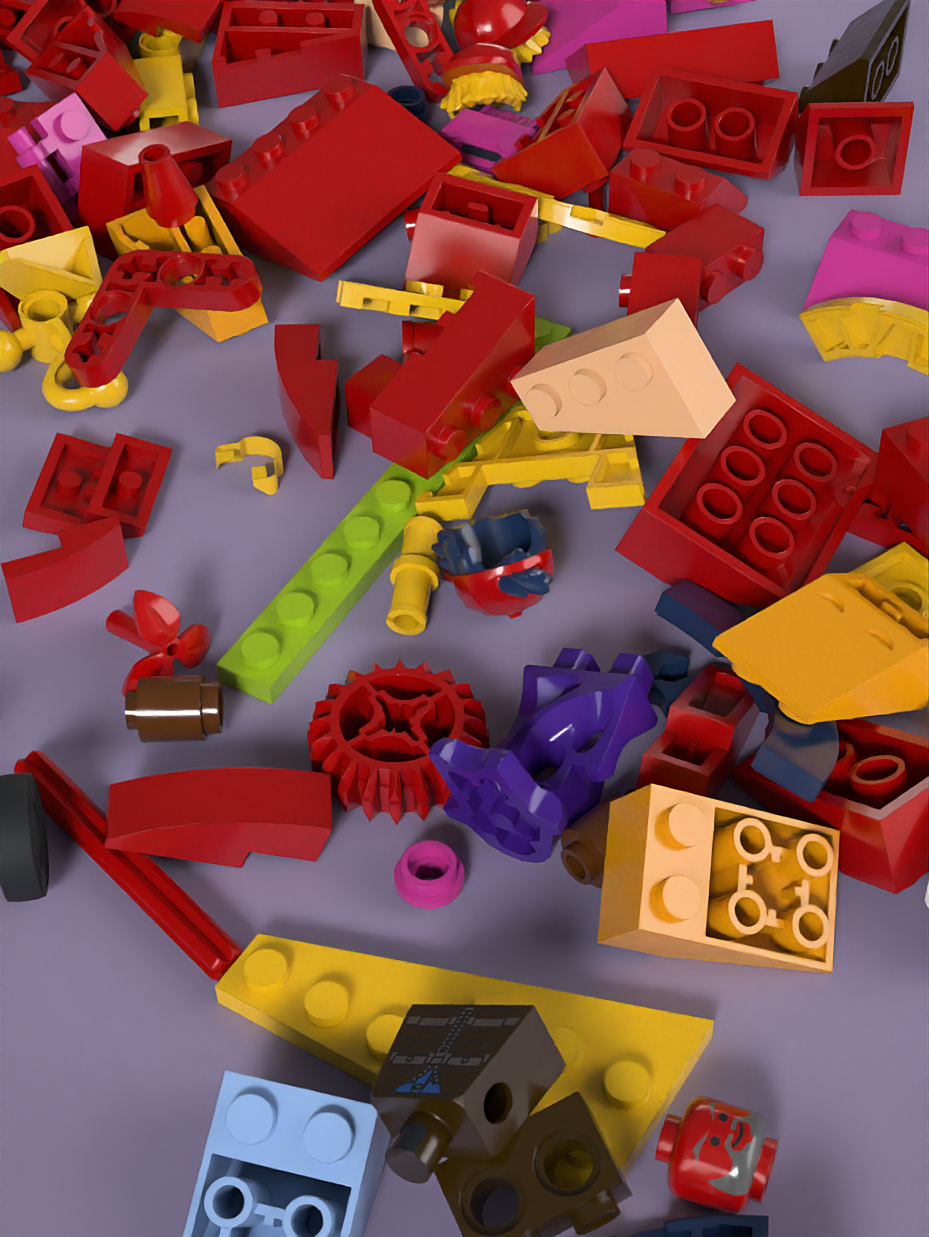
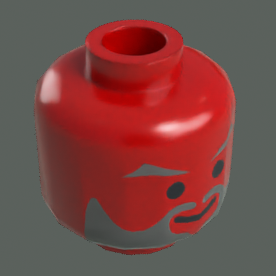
M700 1096L688 1104L683 1117L668 1113L658 1140L655 1160L669 1164L667 1171L668 1188L676 1197L726 1214H737L748 1205L749 1200L762 1203L773 1169L779 1141L767 1137V1122L759 1113L710 1097Z

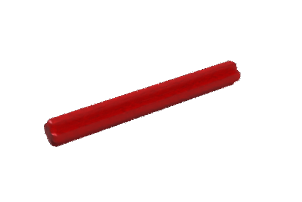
M31 751L26 758L18 759L13 768L14 772L31 773L38 786L43 810L210 979L219 981L241 955V946L147 854L104 848L106 813L44 752Z

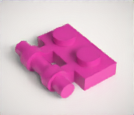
M76 92L68 95L30 121L42 139L39 142H34L25 127L20 128L7 137L19 154L15 159L22 169L38 164L71 223L77 219L78 204L73 197L79 192L82 145L107 140ZM53 155L68 177L66 181L62 182L47 161V156Z

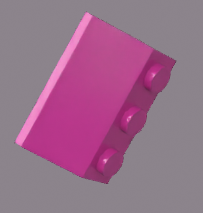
M851 209L829 238L802 311L811 305L831 299L874 297L901 302L929 312V230L886 220L875 213Z

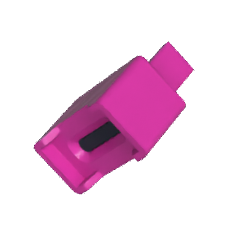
M494 104L485 105L479 112L467 108L462 109L438 132V135L460 151L462 157L460 162L492 175L493 180L499 182L491 167L499 159L507 158L518 152L514 143L521 135L527 133L531 139L539 131L540 127L535 121L538 117L531 120L527 117L524 118L520 115L517 116L510 112L494 109Z

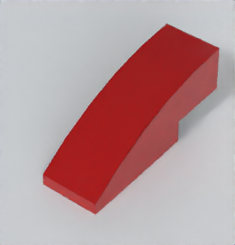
M275 324L274 353L278 389L285 422L298 449L322 479H334L341 413L338 360L322 359L319 324Z
M708 664L670 705L665 730L643 753L636 790L649 784H655L711 799L716 798L737 761L760 712L735 672Z
M233 767L186 770L149 775L110 784L107 792L104 848L242 868L249 852L317 862L332 830L330 774L281 768Z

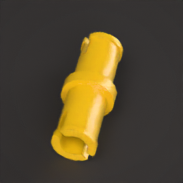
M412 517L405 523L404 541L400 557L395 559L391 566L390 581L394 588L386 624L391 630L402 635L412 636L424 631L427 622L426 613L430 594L439 585L440 569L436 564L438 554L431 547L439 542L437 534L443 528L440 523L429 517Z

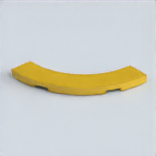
M459 162L447 173L538 197V218L606 239L645 249V247L666 235L665 231L645 222L587 206L557 201L554 199L555 196L518 184L498 182L493 180L492 175L462 162Z
M846 297L811 305L798 314L825 362L846 357H873L879 359L881 356L887 355L906 360L908 367L929 376L928 311L901 302L880 298Z

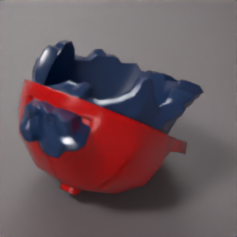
M523 509L520 512L515 511L511 514L502 513L499 518L488 516L482 521L472 519L468 524L464 523L454 528H446L445 531L440 530L437 534L439 542L431 547L434 552L442 557L439 564L445 568L442 570L443 579L454 585L457 595L467 608L486 616L508 615L510 619L522 616L523 610L536 605L544 594L550 591L549 586L553 581L554 568L552 549L546 546L545 526L540 525L538 516L530 517L528 509Z

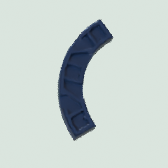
M688 578L663 591L654 610L657 612L656 615L692 637L716 658L725 656L712 646L715 637L748 619L738 610ZM739 676L740 682L753 698L759 711L767 713L769 720L765 728L764 742L760 746L751 766L757 772L802 799L813 803L824 789L838 758L839 736L835 720L817 722L811 725L799 723L786 716L778 707L779 701L763 687L748 682Z

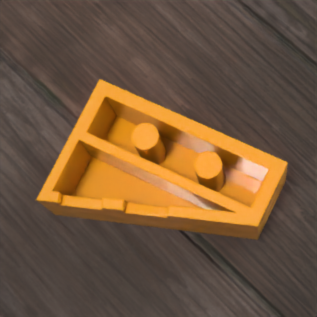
M204 185L194 188L198 197L195 206L196 213L188 223L176 228L160 227L154 219L147 215L145 208L106 223L118 258L133 250L243 255ZM197 275L186 276L176 282L174 286L187 284L195 279ZM261 298L249 308L235 312L173 308L218 343L234 336L243 335L251 329L268 323Z

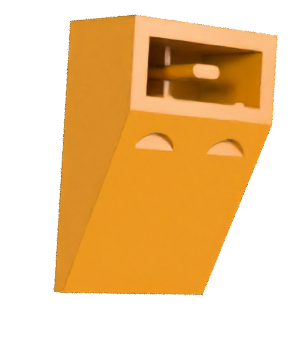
M864 572L825 574L716 636L712 643L714 648L732 662L731 668L738 676L763 687L779 701V709L786 716L799 723L811 725L817 722L841 719L851 720L857 717L881 714L890 715L897 712L921 710L929 699V621Z
M649 784L610 802L597 943L661 957L830 973L833 969L840 831L655 784Z

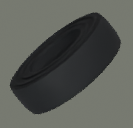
M15 773L0 776V886L8 902L31 901L46 897L49 886V855L45 819L38 786L31 773Z

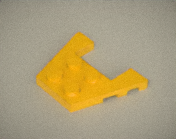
M338 280L335 302H339V305L344 307L363 308L397 315L439 320L446 310L456 314L471 296L473 290L461 289L460 298L454 299L442 297L443 286L407 280L406 289L398 290Z
M522 405L515 406L475 443L478 454L470 462L454 463L442 474L445 485L434 496L432 491L425 490L417 497L414 504L418 516L429 517L437 522L466 520L472 518L489 485L512 483L515 487L526 488L534 486L542 480L565 478L572 483L588 482L586 492L591 510L642 506L646 503L647 498L634 435L540 431L526 407Z

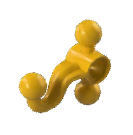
M45 289L32 292L25 296L18 306L22 328L12 333L0 329V373L12 371L20 363L22 352L29 350L31 356L37 361L51 363L46 375L42 379V393L47 402L59 410L68 412L83 411L95 405L105 409L117 407L126 399L128 392V380L122 370L114 380L98 388H86L83 386L77 389L65 388L74 379V376L65 362L64 354L75 333L74 325L81 322L97 291L75 298L70 303H68L63 294L55 290Z

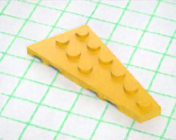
M259 933L215 985L217 1001L221 1005L371 1087L412 1004L534 1005L566 1066L529 1116L579 1091L590 1107L624 1178L629 1173L713 1036L715 1021ZM574 1151L563 1156L557 1163L554 1172L556 1186L562 1189H574L584 1184L592 1172V1155L583 1151Z

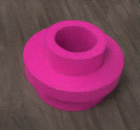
M425 840L411 845L404 851L394 869V885L398 895L408 904L422 909H435L448 905L460 895L465 883L464 867L461 860L449 846L439 841ZM426 877L437 878L435 880H422Z

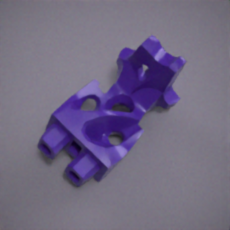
M563 647L552 667L527 664L523 670V689L518 716L509 732L494 748L481 749L467 745L459 739L443 737L435 742L430 749L428 756L452 793L443 807L447 816L469 826L487 844L505 855L532 863L545 862L549 859L563 831L599 804L604 782L606 779L614 776L617 760L624 746L630 740L656 727L658 717L647 698L654 681V676L645 659L638 654L619 653L608 672L604 673L600 672L601 670L593 655L585 652L583 649ZM551 767L557 768V772L542 782H535L532 779Z

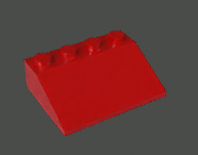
M340 73L338 76L329 79L323 88L304 104L292 109L288 117L271 131L258 137L252 143V146L233 162L220 168L215 176L204 186L238 247L322 282L429 189L436 171L447 174L462 161L459 150L378 86Z
M737 362L725 379L736 401L706 438H687L651 492L646 503L642 506L616 546L615 551L666 584L674 586L688 578L720 599L764 610L823 576L874 482L878 453ZM849 478H861L854 491L849 488L844 490L843 493L850 496V499L841 511L833 494L836 485Z

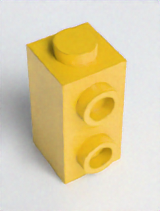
M180 55L133 59L149 94L139 105L141 107L140 114L138 115L140 131L184 121H190L199 125L192 73H183Z

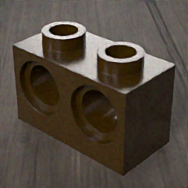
M579 1091L527 1117L499 1155L489 1160L449 1158L439 1163L434 1170L463 1237H554L572 1227L577 1235L592 1232L617 1218L621 1213L618 1203L633 1196L590 1107ZM574 1151H583L591 1154L593 1168L591 1175L584 1184L574 1189H562L556 1186L554 1172L557 1163L563 1156ZM509 1188L516 1190L519 1206L515 1217L505 1226L499 1228L486 1227L482 1212L487 1198L500 1189Z

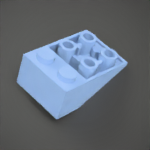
M225 1070L183 1237H363L378 1192L385 1162V1153L391 1136L371 1104Z

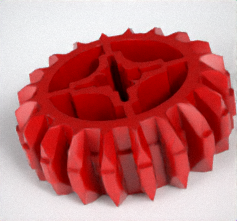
M399 658L394 668L382 669L373 661L369 673L365 675L349 670L345 685L329 684L328 693L325 696L326 700L315 702V710L312 714L313 721L309 722L310 729L307 731L311 769L314 772L330 774L331 797H339V802L342 804L344 811L348 812L362 806L363 813H365L369 822L381 812L390 813L396 825L399 823L403 813L415 812L425 822L430 811L429 807L435 805L443 809L448 798L452 795L428 756L435 742L446 737L459 739L467 745L477 748H489V729L486 728V713L482 708V702L474 700L470 684H456L450 669L433 675L427 660L416 669L407 668L402 659Z

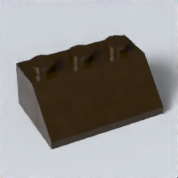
M883 0L852 20L841 38H834L827 60L819 61L816 67L812 84H805L802 88L798 101L799 114L803 113L809 103L885 101L900 75L911 0Z

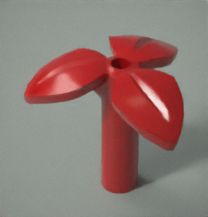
M135 590L134 616L121 610H115L106 619V629L108 632L149 652L148 656L140 659L133 665L125 678L121 691L124 697H126L127 690H137L139 677L173 676V660L176 658L188 669L195 668L204 660L210 648L211 632L205 625L191 624L176 637L180 628V613L168 599L146 590Z

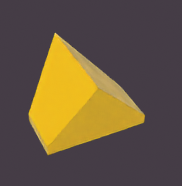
M88 226L0 251V287L20 300L32 292L50 289L60 292L67 301L98 291L103 282L92 235Z

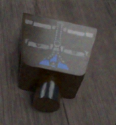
M412 1004L371 1088V1103L393 1138L385 1153V1160L395 1174L411 1183L423 1184L429 1180L441 1158L489 1160L500 1154L566 1066L534 1005Z

